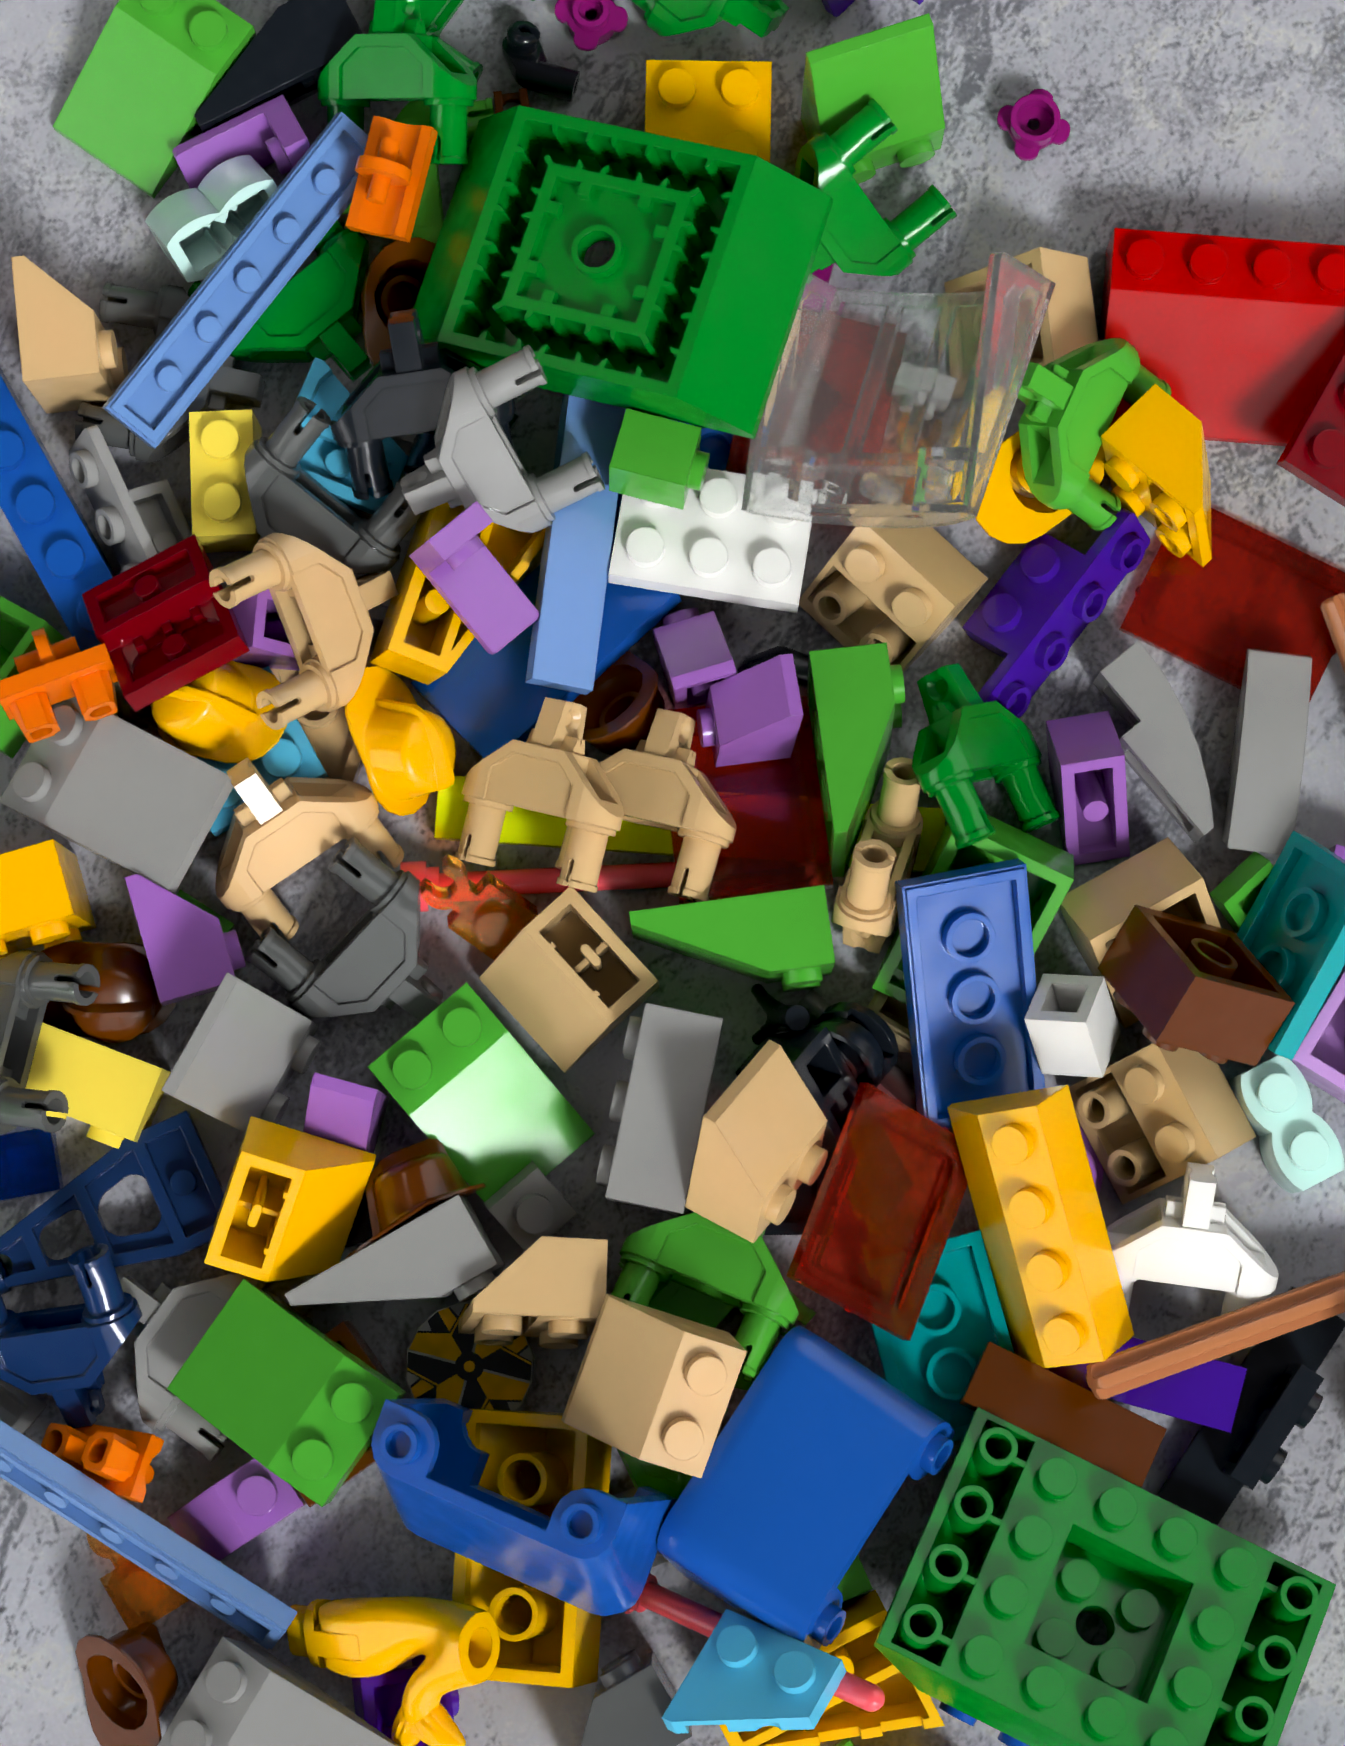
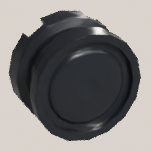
M838 1002L828 1006L810 1028L827 1027L867 1100L897 1063L899 1048L896 1037L886 1021L873 1010L857 1003Z

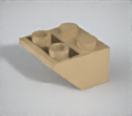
M895 493L860 520L800 597L799 605L844 647L887 642L890 665L901 664L904 673L951 624L988 578Z
M568 887L527 924L479 977V980L564 1073L572 1068L659 989V981L572 887Z
M1152 1043L1108 1066L1103 1078L1087 1077L1069 1087L1077 1119L1122 1205L1185 1175L1188 1162L1208 1164L1257 1137L1219 1064L1205 1058L1196 1051L1179 1047L1177 1051L1171 1052Z
M541 1236L471 1301L459 1319L458 1333L474 1334V1343L486 1346L512 1345L514 1336L539 1337V1346L543 1348H577L578 1339L587 1340L592 1334L606 1296L608 1240Z

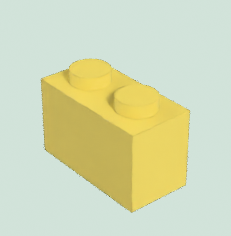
M252 409L189 412L192 535H196L206 553L253 551L257 540L261 536L258 534L244 466L247 449L254 440L262 437V428Z
M42 1023L26 1089L61 1091L65 1094L68 1101V1114L46 1111V1115L65 1120L69 1116L90 1124L86 1137L119 1149L125 1138L138 1142L142 1130L152 1125L164 1094L161 1090L171 1072Z

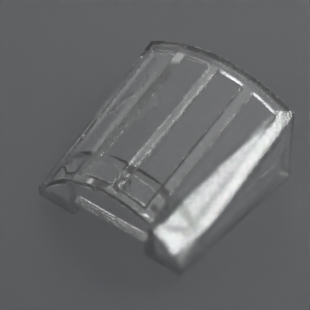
M1006 252L990 254L985 291L905 293L835 287L810 273L755 439H750L741 510L751 514L795 521L872 528L939 527L962 523L977 517L1056 283Z

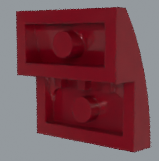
M195 534L82 594L95 635L101 644L105 643L123 696L135 712L250 651L233 609L223 607L213 595V593L222 590L223 587L221 584L210 587L209 574L214 568Z

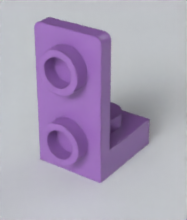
M282 94L174 147L172 153L189 188H198L203 178L213 168L228 159L242 155H251L262 168L275 163L282 176L292 170L308 150L310 144Z
M476 501L410 554L409 557L487 653L493 655L539 618V612L477 536L493 520Z

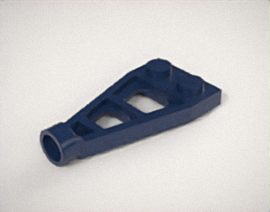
M185 1110L142 1130L138 1142L125 1138L119 1149H111L0 1237V1255H7L11 1259L13 1269L9 1275L0 1256L1 1295L12 1291L14 1287L75 1276L68 1263L69 1257L60 1260L49 1258L40 1240V1234L47 1225L72 1210L82 1212L94 1239L93 1246L96 1256L98 1255L97 1245L99 1243L107 1244L111 1251L110 1256L115 1268L182 1256L208 1244L225 1191L190 1112ZM140 1175L146 1179L160 1210V1222L156 1228L149 1232L128 1236L114 1235L107 1230L99 1213L100 1201L107 1191L125 1177Z

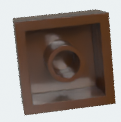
M1136 904L1098 966V970L1114 988V998L1122 1006L1134 1013L1144 1026L1142 1032L1150 1042L1171 1052L1177 1051L1179 1047L1196 1051L1205 1058L1219 1064H1225L1228 1060L1256 1066L1295 1004L1292 998L1233 931Z

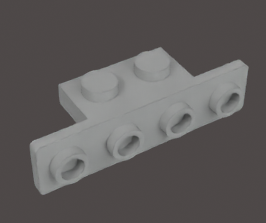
M95 425L83 429L69 450L70 472L76 485L80 489H85L95 511V524L98 534L106 545L111 546L122 569L121 573L192 535V531L167 479L128 490L99 427Z

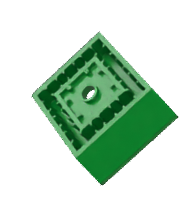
M521 105L480 119L467 153L468 165H463L413 308H417L424 342H438L440 349L447 348L482 369L522 350L524 346L529 344L535 353L534 359L539 360L548 381L547 384L540 385L538 388L755 439L833 204L831 195L766 160L751 154ZM600 241H609L615 244L614 254L606 264L600 267L584 265L585 254L593 244Z
M977 1407L880 1628L874 1646L919 1691L1029 1746H1277L1336 1584ZM1091 1612L1098 1615L1104 1621L1107 1628V1639L1103 1645H1091L1080 1637L1076 1629V1619L1079 1613Z

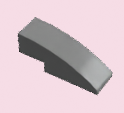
M1138 640L1102 669L1093 684L1131 728L1119 739L1125 754V761L1191 840L1197 843L1214 828L1210 789L1200 749L1186 713L1165 674L1140 640Z
M1247 648L1228 771L1231 781L1222 833V841L1229 849L1280 855L1293 830L1295 831L1307 736L1312 672L1311 656Z

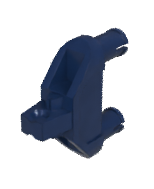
M99 1243L96 1247L97 1256L92 1244L77 1250L68 1259L69 1266L74 1272L85 1303L15 1313L13 1310L6 1309L0 1293V1379L30 1395L47 1393L48 1396H53L66 1425L72 1428L92 1426L97 1421L96 1417L103 1412L106 1406L101 1391L102 1385L105 1384L103 1370L142 1317V1312L136 1298L132 1297L129 1293L123 1292L110 1256L111 1251L108 1245Z

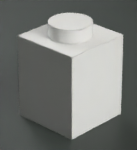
M1043 973L1024 1018L1042 1074L1103 1078L1121 1033L1105 977Z

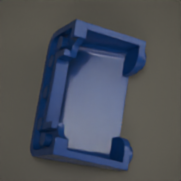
M799 1325L792 1328L779 1342L714 1442L702 1478L692 1476L671 1508L660 1528L657 1537V1549L686 1578L752 1620L817 1649H820L821 1645L828 1646L838 1636L846 1619V1611L841 1609L843 1596L837 1588L906 1477L909 1476L918 1481L928 1473L936 1475L942 1470L953 1449V1441L951 1439L955 1431L948 1422L827 1340Z
M445 1398L385 1399L373 1431L371 1447L373 1458L398 1514L407 1529L417 1536L591 1614L600 1616L618 1614L627 1611L636 1604L642 1594L658 1551L657 1537L660 1528L677 1498L649 1486L639 1487L635 1495L628 1498H617L601 1490L582 1488L570 1491L562 1497L550 1517L478 1485L490 1454L477 1449L468 1436L466 1423L469 1422L473 1410Z

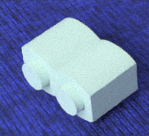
M251 155L233 157L213 168L203 178L198 188L181 190L162 200L149 213L145 222L166 257L187 282L203 280L277 189V185Z
M1277 1055L1229 1079V1085L1255 1134L1259 1136L1260 1153L1264 1165L1273 1180L1288 1193L1305 1191L1344 1170V1158L1340 1143L1330 1126L1320 1116L1312 1112V1096L1309 1086L1301 1071L1290 1059Z

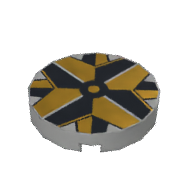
M459 1302L436 1310L417 1328L407 1348L405 1377L413 1399L445 1398L468 1409L516 1411L522 1406L533 1383L535 1358L526 1336H514L513 1344L507 1346H486L474 1343V1334L458 1333L459 1319L471 1302Z

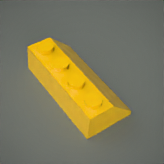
M1068 1084L952 1103L947 1109L1014 1353L1043 1368L1107 1360L1135 1334Z
M470 1409L473 1412L469 1422L466 1423L468 1436L477 1449L490 1454L478 1485L550 1517L559 1500L570 1491L592 1488L609 1494L612 1446L562 1421L563 1413ZM455 1553L452 1601L475 1606L489 1612L498 1628L500 1653L495 1669L487 1680L575 1688L598 1681L600 1615L591 1614Z

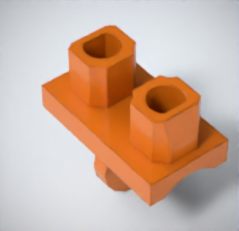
M373 115L364 154L358 156L355 166L358 178L345 225L348 229L410 243L438 132L433 127L405 124Z
M44 627L31 631L37 649L13 658L19 674L0 680V704L9 720H15L29 743L54 736L60 731L52 707L56 703L76 697L85 721H96L118 711L113 684L118 682L105 643L80 651L75 636L51 644Z
M50 1423L46 1429L41 1447L120 1498L143 1503L147 1492L146 1484H149L154 1478V1469L150 1463L161 1451L164 1440L150 1433L95 1424L88 1427L72 1428L68 1425Z

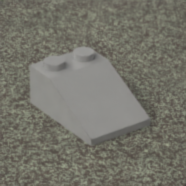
M76 697L54 704L52 707L60 731L54 736L31 743L3 793L0 803L43 828L175 894L233 789L231 779L226 773L113 714L96 721H85Z
M227 972L161 1091L244 1133L251 1116L278 1124L290 1100V1097L283 1094L285 1087L294 1071L302 1075L307 1071L318 1052L321 1041L315 1038L314 1035L319 1025Z
M456 1195L284 1295L290 1306L446 1298L454 1294L459 1302H466L477 1296L495 1279L492 1272L503 1267L504 1263L468 1199L461 1195Z
M222 1636L157 1746L400 1745L262 1647Z

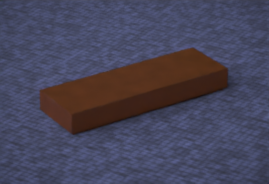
M990 1341L985 1344L959 1401V1404L973 1411L979 1407L1140 1488L1143 1486L1167 1430L1107 1399H1097L1093 1392Z

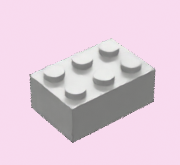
M645 1003L642 1018L630 1016L623 1047L624 1059L634 1060L629 1082L617 1080L609 1115L611 1122L620 1123L616 1146L603 1145L596 1177L598 1185L607 1187L605 1198L608 1201L679 1216L685 1214V1204L719 1048L723 1018Z

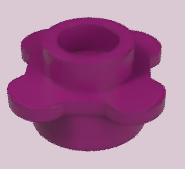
M558 0L555 5L556 19L568 25V30L574 38L575 46L582 51L595 50L598 45L607 42L614 32H622L628 23L627 11L623 7L616 6L612 0ZM594 10L597 13V17L593 20L587 19L585 16L586 12Z
M1034 89L1030 94L1020 98L1014 106L1005 105L998 112V127L1008 131L1015 143V155L1024 161L1036 159L1039 151L1052 143L1057 145L1065 143L1070 134L1069 123L1061 119L1059 108L1053 101L1052 94L1044 89ZM1036 120L1039 123V128L1036 130L1030 129L1028 122Z

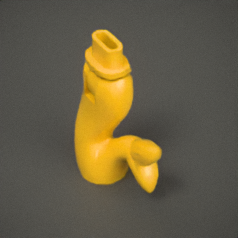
M415 1596L357 1597L334 1600L316 1599L310 1602L308 1606L298 1604L290 1606L298 1612L287 1629L290 1652L295 1656L308 1657L314 1667L328 1668L334 1673L351 1678H369L387 1673L419 1655H424V1661L414 1671L405 1686L401 1707L393 1722L391 1740L400 1746H416L420 1741L429 1746L466 1745L463 1734L445 1707L440 1703V1700L448 1692L480 1684L492 1675L500 1653V1637L495 1620L489 1612L475 1606L446 1599Z

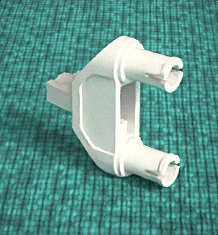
M1188 1162L1180 1197L1166 1195V1198L1159 1197L1123 1216L1106 1228L1128 1312L1134 1282L1137 1280L1225 1291L1221 1315L1267 1299L1276 1290L1279 1273L1271 1257L1255 1237L1226 1209V1203L1214 1202L1217 1184L1216 1177L1214 1176V1165Z

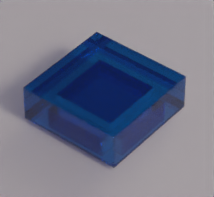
M32 1129L0 1135V1202L57 1192L64 1187L55 1133Z

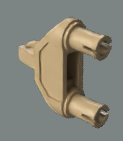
M271 533L259 539L254 546L252 554L226 566H219L209 574L210 587H215L223 582L230 585L213 593L219 604L228 609L267 589L270 591L300 669L299 675L271 689L259 692L256 697L257 709L270 704L274 705L275 708L260 714L266 725L273 730H279L288 723L315 709L331 713L349 703L360 686L374 633V627L368 611L399 595L390 570L381 573H369L356 579L352 568L347 567L315 546L283 533Z
M545 697L536 726L532 728L526 742L512 739L483 758L468 771L462 794H464L463 801L469 802L458 852L455 853L454 858L495 867V856L506 811L513 813L514 806L565 818V825L571 826L560 876L557 877L556 884L597 893V883L608 837H615L616 831H620L624 808L616 790L598 760L585 757L583 733L587 707L570 701Z
M658 708L647 740L641 739L635 751L622 749L599 764L623 804V821L678 832V836L683 838L672 882L668 887L667 893L693 901V899L697 902L709 901L708 895L721 848L727 849L729 843H733L737 829L736 823L706 775L694 768L696 752L690 750L696 721L684 713ZM567 826L560 854L558 860H556L554 867L560 870L562 868L571 826Z
M248 757L226 771L233 787L244 803L233 809L234 814L217 867L216 896L227 909L241 912L260 936L261 941L263 940L261 934L265 929L272 927L276 930L272 923L278 926L288 941L296 934L299 928L297 919L289 913L271 888L341 840L347 839L348 841L352 837L357 838L360 844L378 859H381L377 851H382L394 869L402 862L405 855L404 850L395 842L378 818V801L367 787L341 779L286 777L285 779L281 777L269 785Z
M905 757L893 758L885 765L880 799L866 813L861 839L853 850V860L843 886L839 885L831 919L833 923L843 926V944L853 948L862 947L868 952L878 954L886 937L892 934L898 917L895 881L911 877L923 829V817L917 807L921 787L912 769V759Z

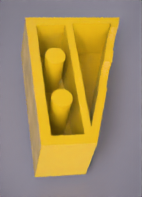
M448 502L425 511L417 521L396 582L399 595L390 600L370 659L372 664L426 685L431 684L448 673L474 639V635L409 555L465 511L464 505L450 508ZM492 522L478 533L477 536L513 581L516 582L543 547L545 528L538 532L528 533L513 530Z
M876 1590L841 1608L846 1611V1619L840 1633L828 1646L821 1645L819 1650L842 1659L847 1672L878 1685L885 1694V1702L879 1710L869 1712L833 1696L815 1729L781 1730L775 1726H765L757 1731L729 1732L726 1725L719 1726L729 1746H820L821 1742L861 1736L863 1740L883 1736L882 1732L917 1726L929 1729L945 1725L931 1697L919 1691L874 1646V1642L887 1615Z

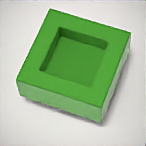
M1253 852L1209 893L1236 934L1274 867L1270 860L1258 852Z

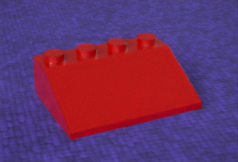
M1114 228L1105 255L1100 340L1121 338L1133 345L1140 357V364L1158 378L1166 381L1171 387V397L1202 421L1205 440L1286 446L1345 343V245ZM1121 399L1109 428L1131 407L1123 399Z

